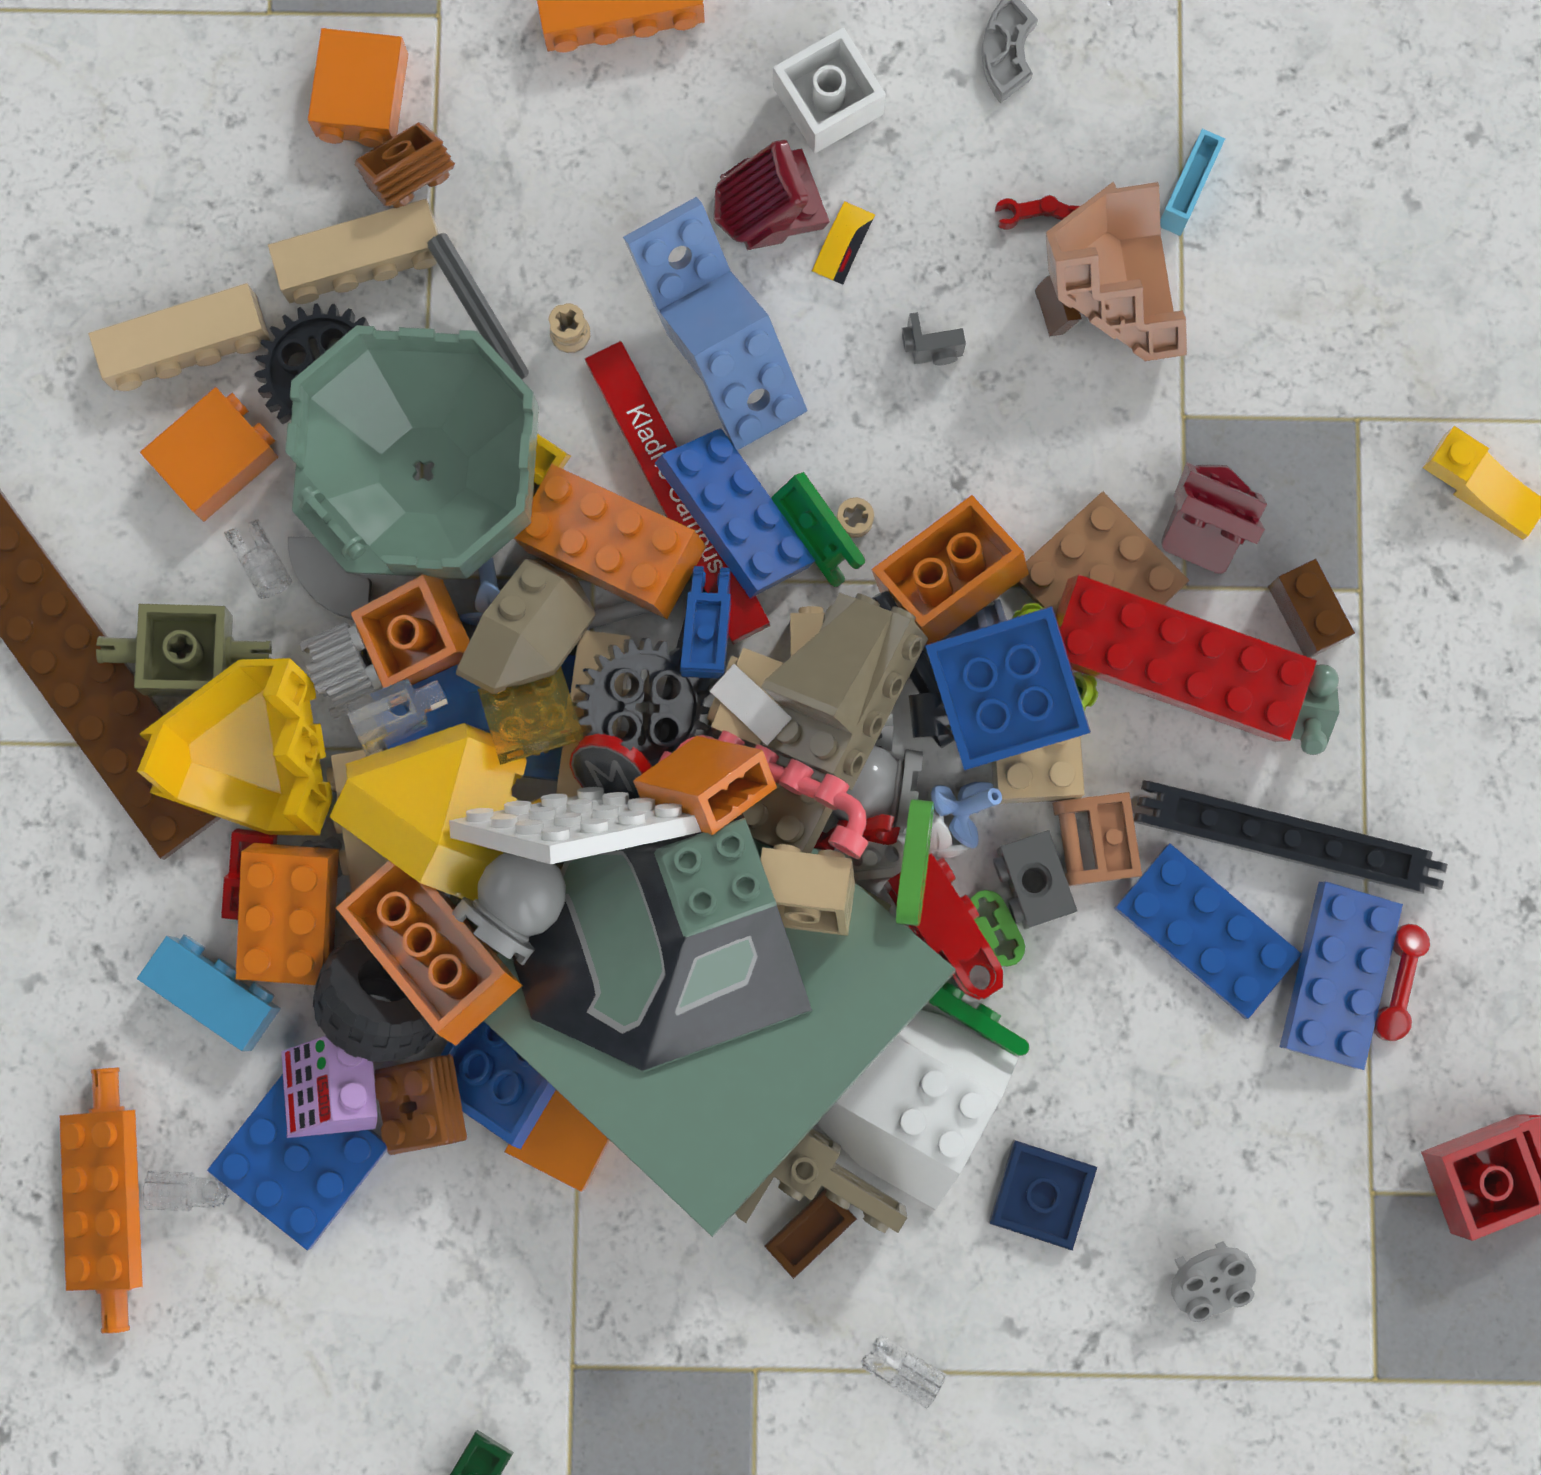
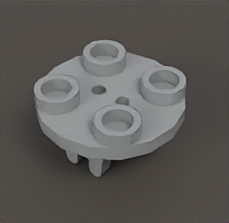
M1222 1241L1215 1244V1249L1206 1250L1187 1262L1183 1256L1175 1259L1179 1270H1177L1172 1281L1171 1295L1179 1309L1187 1313L1193 1322H1202L1211 1317V1315L1222 1313L1231 1307H1243L1250 1303L1254 1297L1252 1287L1255 1283L1256 1269L1248 1254L1237 1248H1229Z

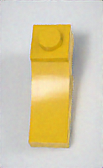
M1453 426L1444 434L1423 466V469L1456 489L1453 493L1454 496L1524 540L1530 535L1541 518V496L1520 482L1497 462L1488 452L1490 448L1456 426Z

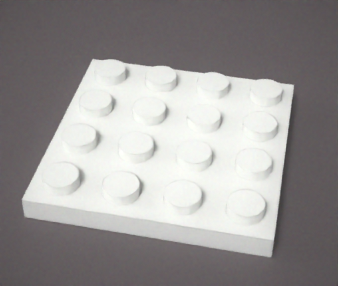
M601 787L580 788L577 790V796L567 797L566 794L544 795L541 797V803L531 804L529 801L507 802L504 804V810L495 812L490 808L471 809L466 811V817L449 820L450 838L547 864H555L701 832L695 815L682 813V805L669 803L655 806V799H629V794L624 792L603 794V788Z

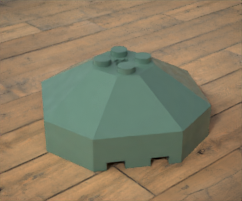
M356 325L291 381L292 417L291 423L287 425L285 452L296 464L292 511L347 573L421 576L423 574L431 577L467 579L531 523L539 405L533 391L478 331L459 330V334L436 333L434 329L399 327V331L376 330L374 326ZM421 462L425 466L430 463L435 465L431 470L434 476L432 480L427 481L425 478H421L417 481L414 479V476L418 473L415 468L417 463Z

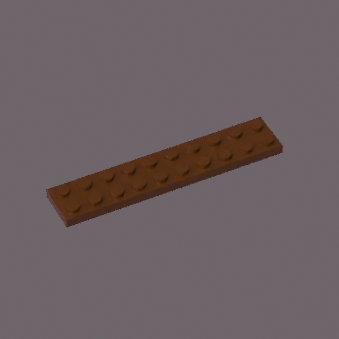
M0 489V637L160 859L165 860L221 818L150 793L153 784L137 772L149 743L139 734L164 716V714L151 696H144L134 688L135 674L127 663L97 662L96 649L101 650V646L96 645L99 636H108Z

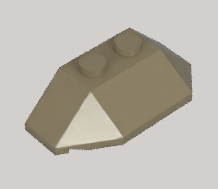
M525 559L483 613L456 669V675L492 694L505 691L506 687L523 685L554 675L595 619L596 613L578 579L541 559Z

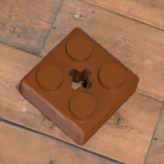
M418 122L357 158L354 165L358 168V172L367 184L366 186L384 206L399 208L411 202L415 197L413 192L423 186L434 187L446 181L450 176L449 171L454 168L455 162L451 160V155L447 152L443 141L424 123Z
M451 1054L380 1068L374 1071L376 1099L379 1101L383 1123L381 1136L387 1146L389 1155L443 1146L467 1139L454 1060Z

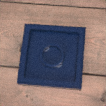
M1013 1140L988 1223L1073 1251L1097 1167Z

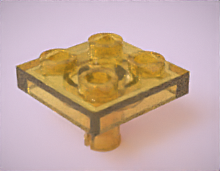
M561 666L552 676L523 685L506 687L505 691L495 694L483 688L478 689L500 765L531 755L538 756L541 752L546 754L551 749L581 741L584 738Z

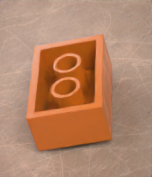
M973 495L969 496L871 569L879 592L888 591L899 608L908 611L916 617L915 624L928 638L925 645L943 639L1029 575L1024 551Z
M253 843L241 851L236 979L316 985L322 965L325 964L328 955L334 950L339 849Z

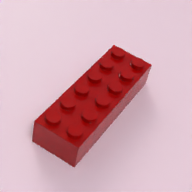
M1080 574L1067 580L1055 617L1072 670L1273 742L1291 740L1317 660Z

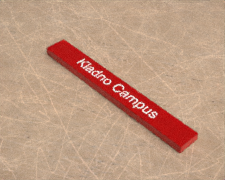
M619 341L584 358L586 365L665 516L695 530L707 546L696 566H704L706 583L703 589L705 593H718V573H720L721 567L728 568V566L655 464L662 454L677 448V445L622 341ZM731 572L729 593L731 594V610L728 637L734 645L770 627V622L757 597L754 596L750 599Z

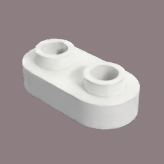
M899 833L897 842L893 845H882L868 841L869 843L862 854L863 861L844 854L845 858L852 859L855 881L893 877L900 873L906 835ZM893 846L897 849L899 857L894 854Z

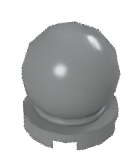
M877 746L873 747L852 791L849 789L847 791V794L861 802L866 812V819L881 814L895 817L894 827H900L899 833L906 835L911 799L918 800L919 792L916 791L918 774L922 772L923 751L906 749L904 759L900 758L897 761L886 749ZM839 809L832 811L838 820L849 821L848 815L844 811Z
M504 853L499 855L485 868L478 882V899L473 901L463 897L452 914L459 922H463L467 917L479 926L473 933L509 959L515 955L516 960L521 965H524L534 951V947L528 942L529 936L543 933L558 919L565 904L566 884L561 870L556 864H547Z

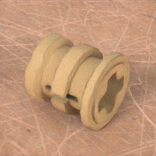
M571 303L556 306L548 318L550 338L554 346L566 353H575L582 350L588 344L591 337L590 326L584 318L583 311L577 305ZM573 322L575 323V330H573L572 328H567L565 332H562V325L569 327L572 325Z

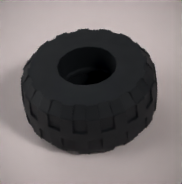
M360 938L345 942L344 945L334 949L328 955L325 964L322 965L315 985L313 1007L315 1012L314 1018L318 1027L322 1029L326 1035L325 1037L336 1047H340L346 1054L355 1058L361 1057L371 1062H391L403 1060L406 1057L419 1053L433 1040L436 1032ZM370 995L381 996L390 1000L391 1002L377 1000L376 998Z

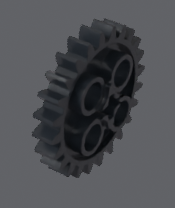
M318 303L314 304L312 315L307 316L305 311L299 307L297 308L298 320L293 321L288 316L283 315V322L286 326L283 330L274 326L269 328L275 339L273 342L261 340L260 343L268 352V355H258L255 357L258 364L265 369L255 372L254 376L259 382L266 383L258 389V393L262 398H270L265 406L271 413L279 410L276 418L281 424L284 425L289 422L292 417L291 381L316 360L309 345V340L311 338L316 339L321 356L327 351V346L333 339L342 338L356 325L369 326L365 317L358 319L354 323L355 314L352 309L348 308L340 317L339 310L335 304H331L327 314H324ZM298 352L306 353L305 360L300 365L288 366V361L293 354Z
M641 638L639 648L637 649L633 639H625L623 645L624 652L617 645H609L610 659L596 654L594 659L599 668L597 670L583 669L590 682L588 685L576 684L575 686L576 689L585 694L584 700H577L572 703V706L584 709V715L576 718L574 724L587 725L588 729L579 737L580 740L585 736L594 734L614 736L612 731L614 721L620 716L625 717L628 721L629 729L625 737L621 738L623 740L621 745L629 750L632 747L637 748L648 760L651 767L659 762L664 751L673 753L681 743L691 737H695L696 729L708 730L709 726L699 719L700 715L708 714L710 708L702 706L700 700L708 697L711 693L707 690H698L697 685L704 678L681 677V663L679 662L682 656L681 648H674L667 654L668 644L666 641H658L654 649H652L651 639ZM643 669H646V670H647V677H646V679H645L644 686H643V679H642V677H641V671H642ZM625 673L631 680V688L626 695L621 697L615 691L614 684L616 678L620 674ZM666 675L672 682V690L667 697L661 698L657 693L656 685L657 681ZM636 703H649V711L637 712L635 710ZM665 718L669 723L670 731L664 740L659 741L654 734V727L658 720ZM642 729L644 743L642 745H639L638 737L640 736Z

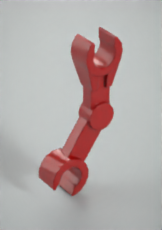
M1047 195L1042 199L1024 203H1017L1013 199L1005 198L996 204L995 212L1004 209L1013 212V218L1001 219L998 224L999 228L1009 230L1014 228L1019 220L1038 216H1052L1063 220L1080 206H1069L1058 201L1056 197Z
M881 814L866 819V827L862 837L870 842L893 845L897 842L901 828H892L895 817ZM839 820L836 826L847 827L848 821ZM836 826L827 833L822 832L814 846L815 849L835 850L828 841Z

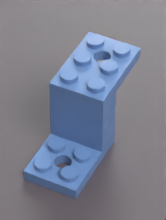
M697 197L623 237L667 336L703 381L726 435L736 450L745 447L808 411L769 315L731 272L705 208ZM679 246L686 247V252L682 259L677 262L668 261L669 255L674 248ZM764 389V394L760 400L755 403H747L749 395L753 391Z

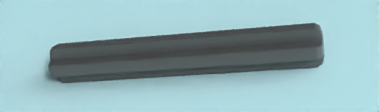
M440 233L427 242L429 250L480 335L521 379L526 378L529 370L448 235Z

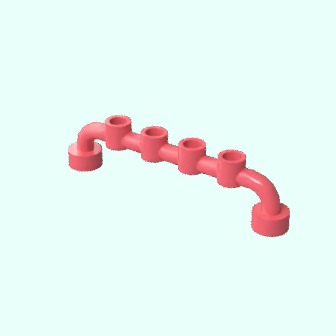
M724 730L719 738L715 739L743 746L745 744L742 739ZM699 735V736H701V737H706V738H710V739H715V738H713V737L704 736V735ZM691 737L683 743H681L677 749H679L681 746L689 742L694 737ZM756 745L755 748L763 750L775 783L780 784L794 794L806 795L832 810L839 809L848 815L847 827L837 825L828 842L840 852L855 859H860L869 843L862 837L866 827V812L860 801L847 794L850 786L842 779L831 774H826L822 782L811 779L814 771L809 766L795 759H791L786 768L776 764L779 759L776 753L764 746ZM664 751L659 762L669 756L671 752Z

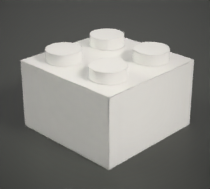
M844 27L773 67V88L814 154L884 115L886 94Z

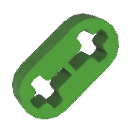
M989 890L977 892L970 898L976 909L980 907L978 900L984 898L987 903L994 901L997 909L992 912L997 926L991 928L987 918L983 916L974 919L978 928L989 943L994 954V949L999 946L995 931L1000 930L1006 941L1014 940L1017 947L1012 950V959L1008 960L1005 955H996L1002 967L1017 964L1023 958L1026 946L1002 897L996 892Z

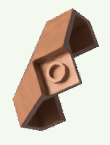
M1113 181L1046 232L1048 271L1057 298L1070 309L1073 307L1088 317L1090 323L1114 340L1117 338L1129 346L1133 353L1144 361L1187 355L1186 317L1183 310L1175 312L1173 310L1161 239L1159 184L1154 182L1116 188Z

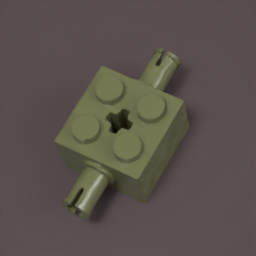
M138 604L136 638H108L99 636L96 645L101 646V650L96 649V658L98 663H135L134 688L144 696L189 697L238 660L272 659L269 657V654H272V642L268 640L234 641L232 636L233 615L226 606ZM185 644H188L192 648V652L186 653L185 658L181 659L176 653L177 651H183Z

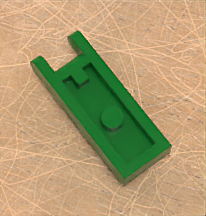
M804 472L794 475L771 497L815 559V564L833 587H839L845 582V576L838 567L842 561L846 559L848 564L854 569H859L865 564L863 554Z
M946 982L928 1001V1003L1012 1055L1023 1056L1028 1053L1029 1043L998 1023L1002 1017L1000 1014L982 1003H979L976 1009L961 1000L965 993L952 984Z

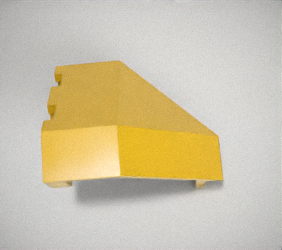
M291 658L243 659L236 661L139 734L149 743L137 772L153 784L150 793L269 835L320 836L333 796L330 782H323L320 759L325 758L326 753L321 723L313 722L310 700L316 699L314 683Z
M462 723L345 764L347 780L329 817L419 883L461 899L466 897L474 901L478 899V882L485 868L503 852L450 838L449 820L466 817L467 810L476 808L493 809V812L504 810L505 803L517 801V798L512 797V788L516 780L523 777L527 759L522 746Z

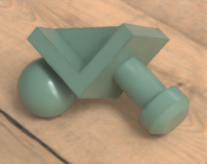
M1325 664L1315 666L1291 737L1301 740L1302 750L1310 755H1318L1325 751L1340 713L1337 688L1339 677L1333 667Z

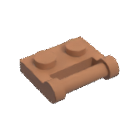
M1129 792L1052 803L1054 816H1059L1067 870L1065 877L1069 887L1142 876ZM1087 812L1096 869L1085 871L1083 869L1075 813Z

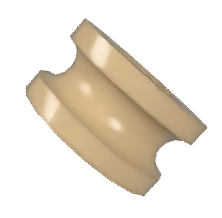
M858 497L849 498L840 505L837 519L851 538H859L866 535L872 528L874 511L866 500ZM856 508L863 511L862 518H867L866 523L858 522L855 527H850L848 525L849 518L843 517L845 512L853 513Z

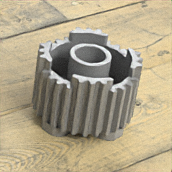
M345 622L299 643L302 652L310 653L313 662L307 664L306 667L315 689L319 695L329 696L335 707L329 709L333 719L337 720L350 714V710L352 713L383 699L381 693L385 689L381 684L374 665H370L367 659V649L356 625L350 627L349 623Z

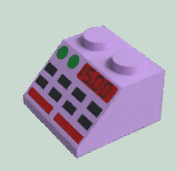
M325 1036L281 1052L287 1138L376 1129L378 1116L373 1062L346 1054L343 1049L336 1047Z

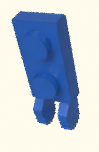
M694 566L691 592H688L680 670L681 677L721 679L725 674L731 610V594H729L730 568H720L717 580L718 593H703V587L706 583L704 566Z

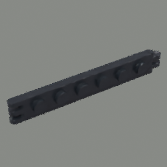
M1142 781L1141 790L1155 793L1157 796L1156 800L1139 797L1137 806L1153 810L1152 816L1144 813H1135V823L1414 893L1424 894L1425 887L1438 890L1443 889L1444 881L1429 877L1428 872L1430 870L1446 873L1448 864L1431 860L1432 851L1152 781Z

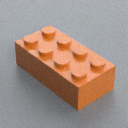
M551 464L533 497L531 523L513 538L526 552L665 619H668L693 573L694 566L697 565L707 547L695 530Z
M387 861L343 900L336 909L433 1030L456 1046L522 985L491 947L473 934L476 930L466 918L463 922H459L452 912L456 906L445 892L419 883L392 862Z

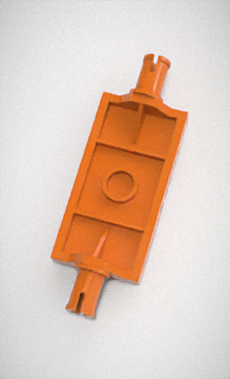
M120 1067L91 1069L93 1108L89 1109V1113L59 1115L66 1291L96 1290V1294H100L102 1334L130 1330L127 1291L143 1287L135 1110H125L124 1106H120Z

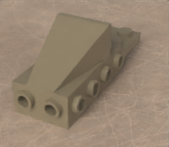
M839 592L834 604L829 606L824 614L823 625L819 633L767 677L761 687L792 718L768 746L762 742L764 747L779 756L776 764L786 768L791 759L798 760L814 771L811 779L822 782L826 774H831L845 781L850 786L849 790L852 791L928 640L927 636L915 624L916 617L895 606L892 607L891 611L879 607L880 604L877 601L860 593H857L854 598ZM775 783L777 786L775 790L743 812L753 840L773 849L775 845L786 844L799 848L803 853H811L833 810L811 797L803 794H794L780 784Z
M814 1128L809 1131L735 1212L740 1220L747 1223L775 1177L780 1180L778 1188L798 1201H801L803 1196L813 1200L820 1187H825L827 1191L825 1196L844 1209H848L850 1204L863 1211L865 1215L863 1220L883 1233H886L888 1228L899 1233L907 1219L905 1205L837 1164L836 1161L840 1156L841 1145Z

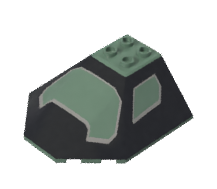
M743 813L714 835L699 832L555 863L561 870L566 884L565 904L560 915L543 933L529 936L528 942L534 947V951L524 965H521L516 960L515 955L512 956L528 1010L534 1022L561 1032L600 1053H606L642 1072L812 1012L774 895Z

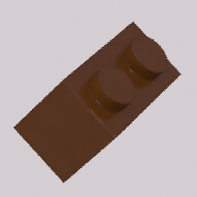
M1316 559L1278 576L1268 586L1304 656L1312 658L1343 643L1355 634Z

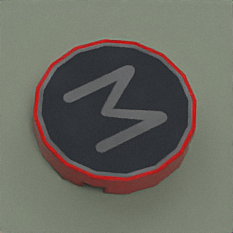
M605 734L585 736L574 748L569 762L573 777L582 788L601 787L603 788V794L624 792L629 794V799L640 798L633 780L652 767L637 748L632 747L629 750L621 745L623 740Z

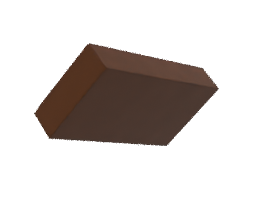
M826 1188L764 1245L793 1279L857 1220L849 1209L840 1207L825 1196Z

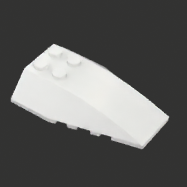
M920 1010L820 1119L817 1125L833 1141L841 1145V1148L860 1167L936 1210L960 1175L1005 1092L1019 1058L945 1016Z

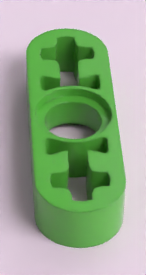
M911 799L897 899V924L920 925L933 826L934 801Z

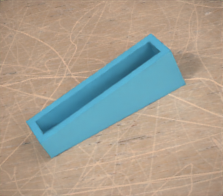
M1202 128L1160 219L1161 228L1181 236L1226 138Z

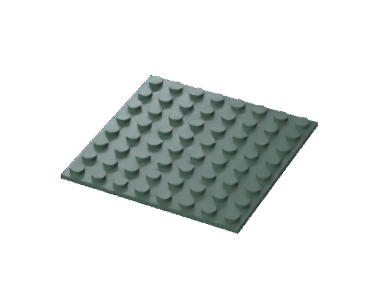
M753 840L761 859L762 847H771ZM813 848L811 854H818L819 851ZM856 883L848 936L785 928L812 1008L810 1013L646 1072L630 1067L621 1060L606 1053H600L561 1032L534 1022L531 1019L521 987L490 1014L484 1022L713 1237L956 972L953 966L904 924H897L896 917ZM499 953L497 956L519 981L512 957L509 959Z

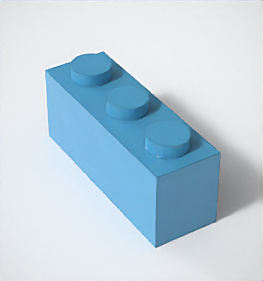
M185 934L181 939L166 936L137 977V980L239 1050L252 1051L281 1009L271 1002L275 995L256 982H253L249 987L239 979H236V968L220 958L214 963L202 955L205 947Z

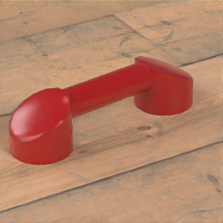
M1406 924L1397 928L1393 950L1401 957L1390 1006L1378 1010L1374 1033L1385 1041L1402 1039L1409 1033L1412 1026V1018L1407 1011L1418 959L1424 956L1430 948V938L1427 932L1415 924Z

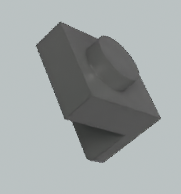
M918 312L910 313L907 327L902 328L905 352L912 351L914 364L933 361L934 365L941 366L954 363L958 360L957 357L963 356L966 346L963 328L922 335Z

